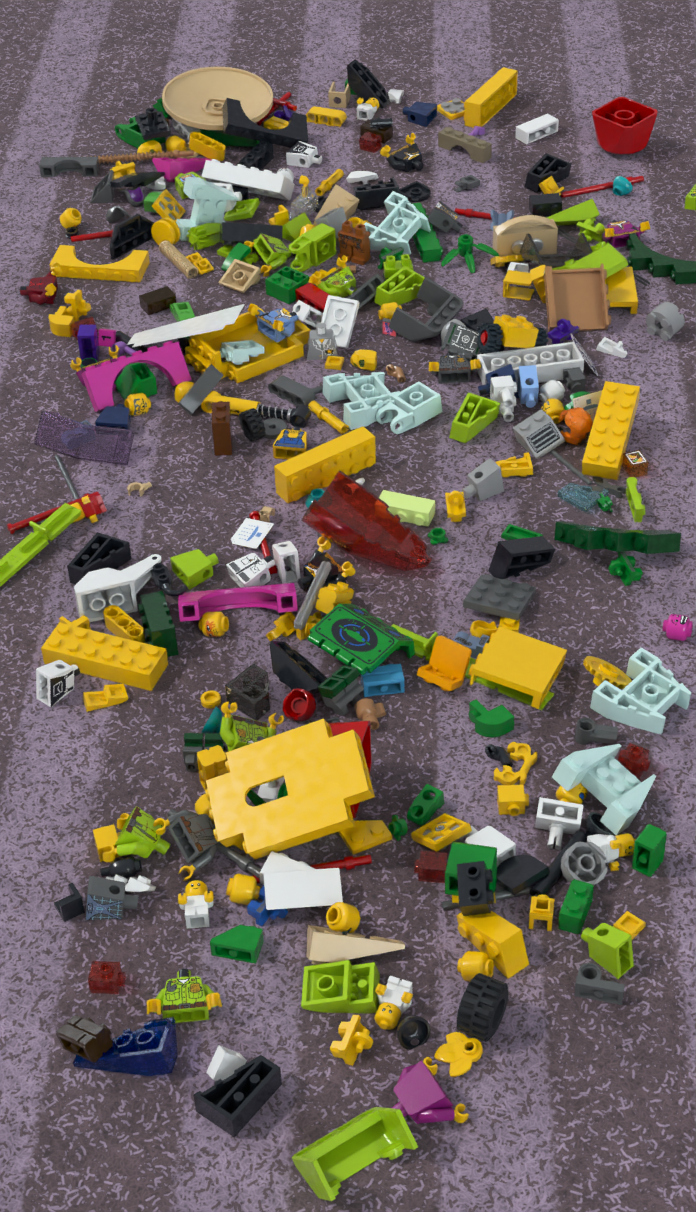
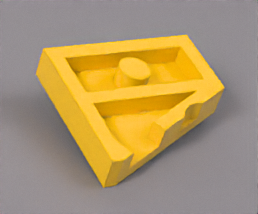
M524 255L495 256L490 261L491 265H495V267H504L505 263H520L524 261Z
M529 452L524 453V457L516 459L513 456L506 460L495 462L501 467V474L504 478L533 475V466Z
M382 820L354 821V827L338 832L353 855L392 840V834Z

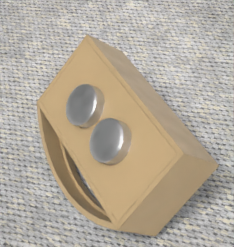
M537 215L519 216L501 225L493 226V249L498 252L500 257L523 254L524 258L557 254L558 228L553 219Z

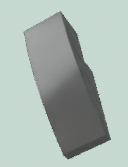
M378 273L375 274L347 299L359 301L358 309H360L376 295V289L384 282Z
M211 364L191 386L178 405L192 415L224 375Z

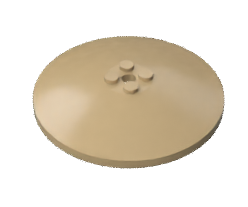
M204 67L184 72L171 79L164 87L162 93L163 107L172 118L185 125L205 130H223L222 107L226 98L239 100L244 113L254 123L264 118L273 105V92L265 80L251 72L231 67Z

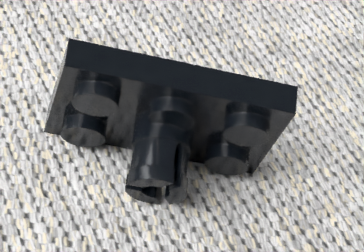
M155 108L146 109V114L142 113L135 116V121L143 140L171 136V130L163 112H159Z

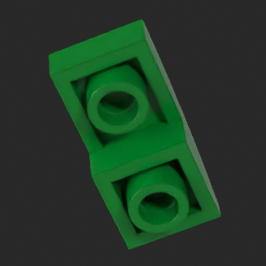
M238 243L226 257L221 269L227 271L235 259L242 261L251 252V248Z

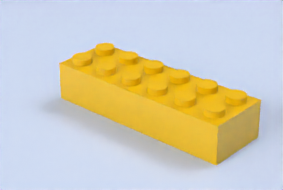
M503 67L464 102L465 126L472 128L474 126L482 127L517 95V70Z
M605 381L582 460V473L584 475L613 480L618 479L639 403L640 386Z
M362 426L275 465L276 493L285 502L290 503L311 494V491L314 489L328 487L338 480L341 481L351 474H356L364 468L373 466L376 463L375 436Z
M61 622L58 623L41 647L44 664L62 660L70 666L73 664L78 666L80 673L152 691L168 666L166 648Z

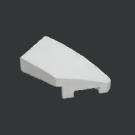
M390 89L388 92L390 102H401L404 90Z
M354 171L349 174L346 180L348 183L362 181L363 184H368L369 180H376L378 175L369 171Z
M164 176L145 187L154 190L165 189Z
M606 337L602 339L596 348L597 351L625 358L627 355V351H624L622 347V341H619L617 344Z

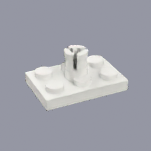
M328 295L321 323L326 324V329L333 330L337 347L347 349L360 302Z

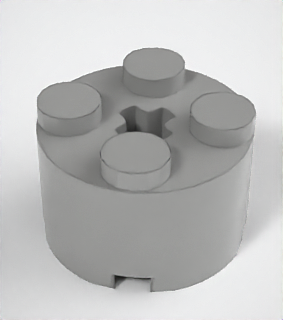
M663 302L647 315V332L651 335L656 334L662 340L668 341L684 326L683 314L680 315L677 311L679 308L670 302Z

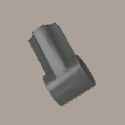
M581 718L577 722L575 740L583 745L590 744L591 742L615 745L618 727L595 724L590 718Z

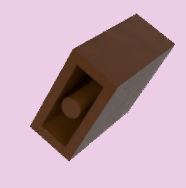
M212 402V432L215 456L232 455L233 433L230 402Z

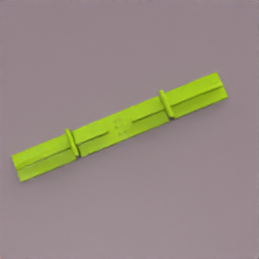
M64 503L40 525L30 521L29 525L33 527L34 533L31 532L0 559V587L49 544L48 540L53 541L81 515V510Z
M395 624L392 625L398 632L409 636L414 641V655L420 658L425 656V660L430 661L435 639L438 636L437 632L427 639ZM471 657L465 677L471 679V676L468 675L470 667L476 662V659ZM477 677L475 682L493 690L498 688V692L530 706L532 704L533 696L481 677ZM548 692L539 710L542 711L554 696V693Z

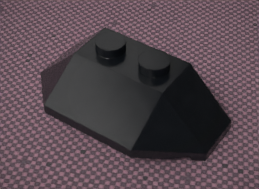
M356 59L347 65L348 85L359 98L364 99L363 103L369 98H376L380 104L379 108H384L390 102L387 92L368 67L359 63Z
M136 214L115 225L110 239L111 259L114 260L153 239L151 228L154 222L140 214Z
M271 641L269 645L273 673L279 677V681L286 684L291 691L298 688L304 689L311 694L319 693L318 686L328 678L286 642Z

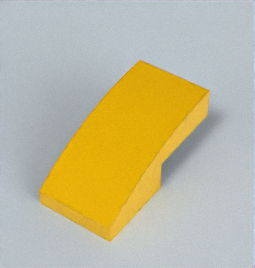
M124 684L104 685L103 691L83 692L82 699L86 712L121 704L128 700V695Z

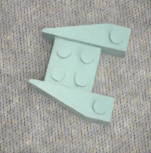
M186 177L183 192L190 199L195 200L191 218L176 220L180 229V240L189 241V237H187L189 235L188 230L192 227L205 223L225 222L223 217L227 200H238V198L230 190L207 182L200 177Z
M393 191L384 201L387 213L389 214L378 227L367 222L364 223L366 231L370 232V249L381 251L382 248L386 247L394 251L402 247L404 249L403 254L410 255L411 250L408 241L419 228L430 232L428 218L422 212L420 213L405 196Z
M371 372V375L360 376V373H354V376H345V373H338L323 377V395L329 403L348 398L351 400V402L344 404L343 421L349 426L350 430L362 426L365 427L376 422L377 411L393 399L392 396L400 391L390 393L384 385V372ZM386 412L381 415V418L386 416Z
M640 648L629 658L626 675L634 680L623 690L605 680L593 691L590 706L591 709L607 719L662 734L666 719L662 714L674 703L687 709L691 692L683 683L679 684L673 677L674 674L662 666V661L658 657Z
M620 744L571 753L561 760L552 778L566 791L581 783L607 807L600 821L615 835H618L630 826L642 806L656 775L653 774L643 782L638 780L635 775L615 759L621 748Z

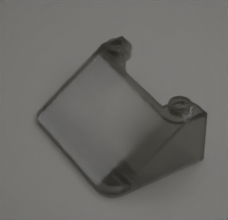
M580 233L574 249L567 250L566 254L539 255L530 234H526L520 250V254L526 262L539 266H552V268L562 267L565 265L564 262L570 259H574V261L580 260L593 252L584 233Z

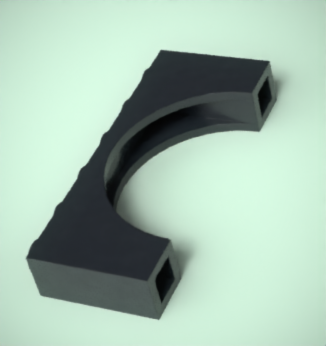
M226 98L222 107L223 132L225 134L257 141H266L267 143L290 148L299 141L308 143L306 115L293 112L287 127L279 130L266 129L255 124L246 116L239 100Z

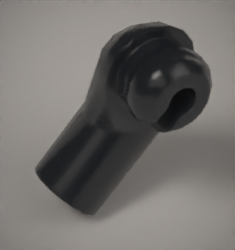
M493 744L486 746L485 753L489 758L500 761L502 767L503 765L512 767L513 763L503 747L494 746Z

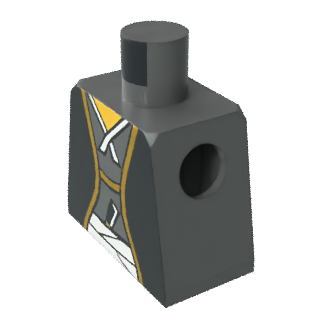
M441 201L437 203L428 217L429 223L447 233L450 228L459 232L463 226L456 221L458 214Z

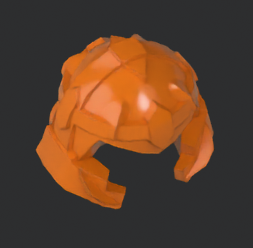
M579 407L564 410L560 413L559 420H564L571 429L570 433L560 431L566 442L578 445V443L585 439L593 425L590 414Z

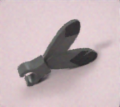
M594 476L592 479L598 486H588L582 489L587 493H609L617 498H622V493L626 494L625 487L611 486L606 480Z

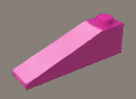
M152 158L157 171L165 172L164 178L168 182H175V177L179 173H195L204 168L206 160H212L208 158Z

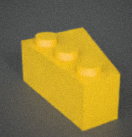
M493 911L487 914L463 916L461 912L456 915L458 931L461 936L467 938L480 952L487 953L490 959H493L494 966L507 979L529 965L520 928Z

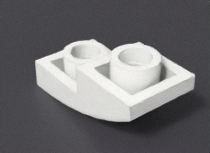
M117 874L115 877H106V879L124 882L126 884L125 891L150 892L156 889V886L150 884V879L141 875L138 878L130 877L129 881Z

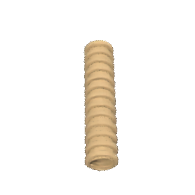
M167 240L160 243L159 251L187 278L190 279L197 276V267L179 252L175 246Z

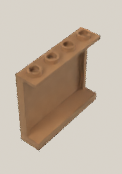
M603 264L600 265V268L552 270V266H545L544 285L548 332L557 327V322L560 319L569 320L571 325L579 327V331L607 330L608 325H611V315H608L610 302L606 298V294H608V284H605L607 270L604 269Z

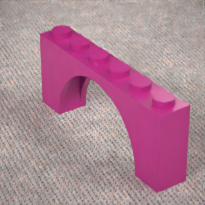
M168 341L163 343V347L157 348V345L147 348L148 351L144 353L140 350L132 353V356L128 358L126 355L118 357L116 362L111 363L108 360L101 363L100 367L95 368V365L85 368L86 371L81 375L94 411L98 412L104 410L107 406H114L112 397L114 380L119 371L129 364L146 363L158 368L165 374L173 387L179 383L191 381L192 379L179 342L173 343Z
M294 583L187 592L179 595L178 598L180 622L200 620L206 612L233 608L262 607L274 609L278 613L298 611Z

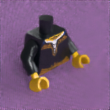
M411 133L410 137L409 135L406 137V142L411 144V146L406 145L389 154L391 148L385 145L380 151L382 156L387 157L386 160L389 162V166L394 170L409 172L416 169L421 171L424 166L422 154L417 143H414L416 138L414 133Z
M323 536L319 537L317 544L320 547L315 550L309 561L304 565V577L298 579L301 589L311 586L322 561L331 563V570L323 587H327L330 583L336 585L337 582L346 583L347 576L355 574V569L349 561L345 562L341 567L327 552L323 553L324 550L331 548V543Z

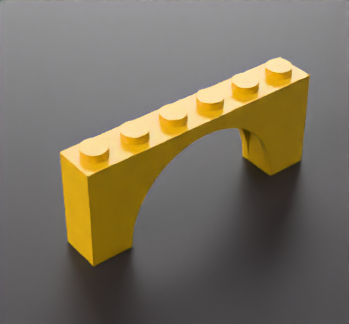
M60 245L49 265L50 271H53L51 265L55 262L61 266V273L56 275V277L141 282L150 262L148 251L133 250L129 256L115 263L105 265L87 264L76 258L75 246Z

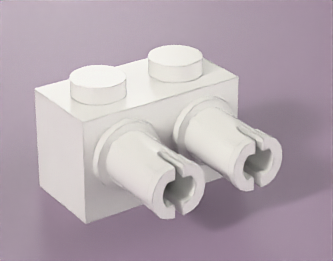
M511 375L492 377L490 385V400L501 403L498 414L502 413L506 422H511L514 419L513 412L514 406H516L514 392H517L516 382H513Z

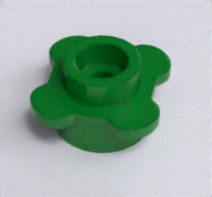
M600 493L601 498L597 500L598 506L603 512L608 510L613 512L611 509L613 505L611 499L608 496L604 497Z
M434 528L428 533V537L431 539L430 543L433 545L448 542V538L445 536L446 532L442 528Z
M396 814L392 815V822L388 825L389 831L397 841L401 840V836L407 834L408 827L405 819H398Z

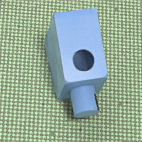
M536 365L519 366L517 389L520 404H526L529 408L534 407L538 403L539 384ZM529 379L530 385H527L525 381Z

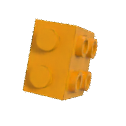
M442 635L437 636L429 664L419 667L417 676L423 678L427 683H434L440 686V689L444 691L457 689L463 684L472 651L470 648Z

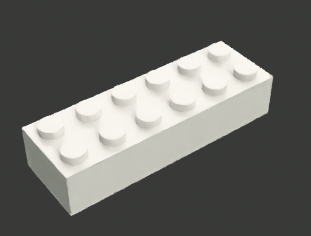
M215 159L211 161L206 160L201 176L211 183H225L246 187L250 193L289 201L295 185L290 181V178L280 172L274 174L269 170L259 171L255 167L249 169L241 164L234 166L230 162L220 163V161Z
M574 342L477 355V359H480L481 368H478L477 372L483 385L487 384V373L509 364L512 365L517 386L519 366L536 365L538 383L550 380H563V369L580 367L582 373L584 370V359ZM529 379L525 381L527 385L530 384Z

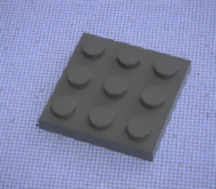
M481 574L463 600V607L519 621L534 597L536 587L530 586L527 583H516L509 579H499L492 575Z

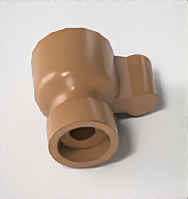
M364 698L356 702L354 706L360 721H370L372 730L379 728L377 718L386 715L383 703L374 704L372 699Z

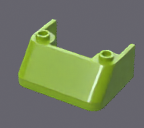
M603 241L595 246H590L589 255L577 261L570 259L564 262L565 265L562 267L552 268V270L600 268V265L603 264L604 269L607 270V277L628 266V262L610 243Z
M374 1107L292 1156V1160L316 1196L320 1199L333 1201L339 1193L340 1182L379 1158L388 1157L389 1160H393L403 1154V1149L415 1150L418 1148V1145L400 1109Z

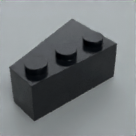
M545 153L528 171L524 187L538 193L542 191L538 184L548 177L552 176L556 183L568 178L572 163Z
M97 532L67 565L70 583L76 585L88 572L104 568L117 569L132 559L130 543Z
M262 1055L256 1057L234 1070V1074L223 1081L219 1079L214 1082V1086L206 1091L195 1093L193 1096L196 1112L235 1138L282 1085L280 1067Z

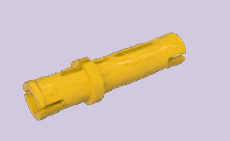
M337 169L328 179L323 180L315 190L316 195L322 196L326 191H330L332 186L343 177L344 172L341 169Z
M315 400L309 403L308 408L317 415V418L324 420L340 434L349 430L347 429L349 426L330 413L328 408L321 406Z

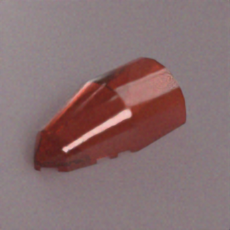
M340 470L318 501L313 500L301 520L347 554L401 571L424 568L432 561V557L427 555L426 543L410 527L406 528L400 522L401 518L398 515L394 516L388 510L389 506L384 501Z

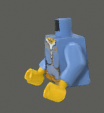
M252 303L249 305L248 312L257 317L258 331L278 343L284 338L290 337L295 331L294 322L298 320L295 312L288 314L282 309H277L264 313L258 310L259 307Z

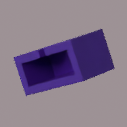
M80 325L77 338L81 361L86 358H94L98 361L100 347L97 340L96 325Z

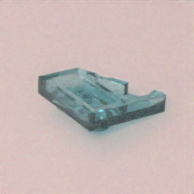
M569 483L558 491V497L587 512L597 505V500L601 498L599 494L602 493L606 497L609 490L603 489L602 492L592 491L590 486Z

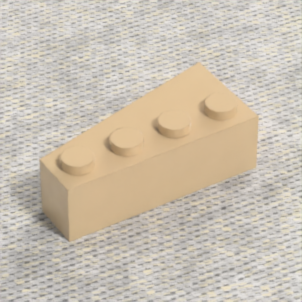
M335 184L315 220L330 210L339 207L344 208L346 219H348L356 212L359 199Z

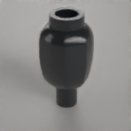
M123 857L111 862L109 867L100 868V873L102 877H115L117 874L124 878H130L142 871V864L139 858Z

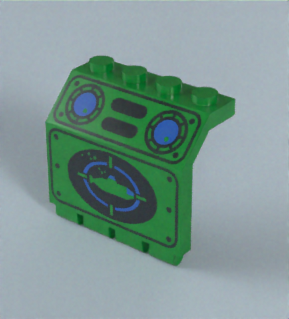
M339 603L310 629V635L308 636V641L321 647L322 650L333 657L336 656V659L347 666L358 668L361 675L374 671L395 650L399 651L402 649L407 652L408 658L415 654L414 641L409 636L401 634L396 628L388 626L380 618L372 616L365 609L359 608L354 604Z

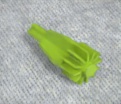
M205 223L190 228L187 237H189L188 242L191 243V247H194V250H199L220 241L221 223Z

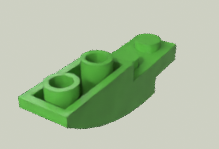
M189 302L170 304V311L177 322L195 317Z

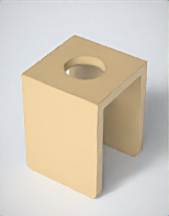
M332 82L328 92L329 107H347L351 98L350 86L348 84L344 92H335V82ZM335 97H339L341 99V103H335Z

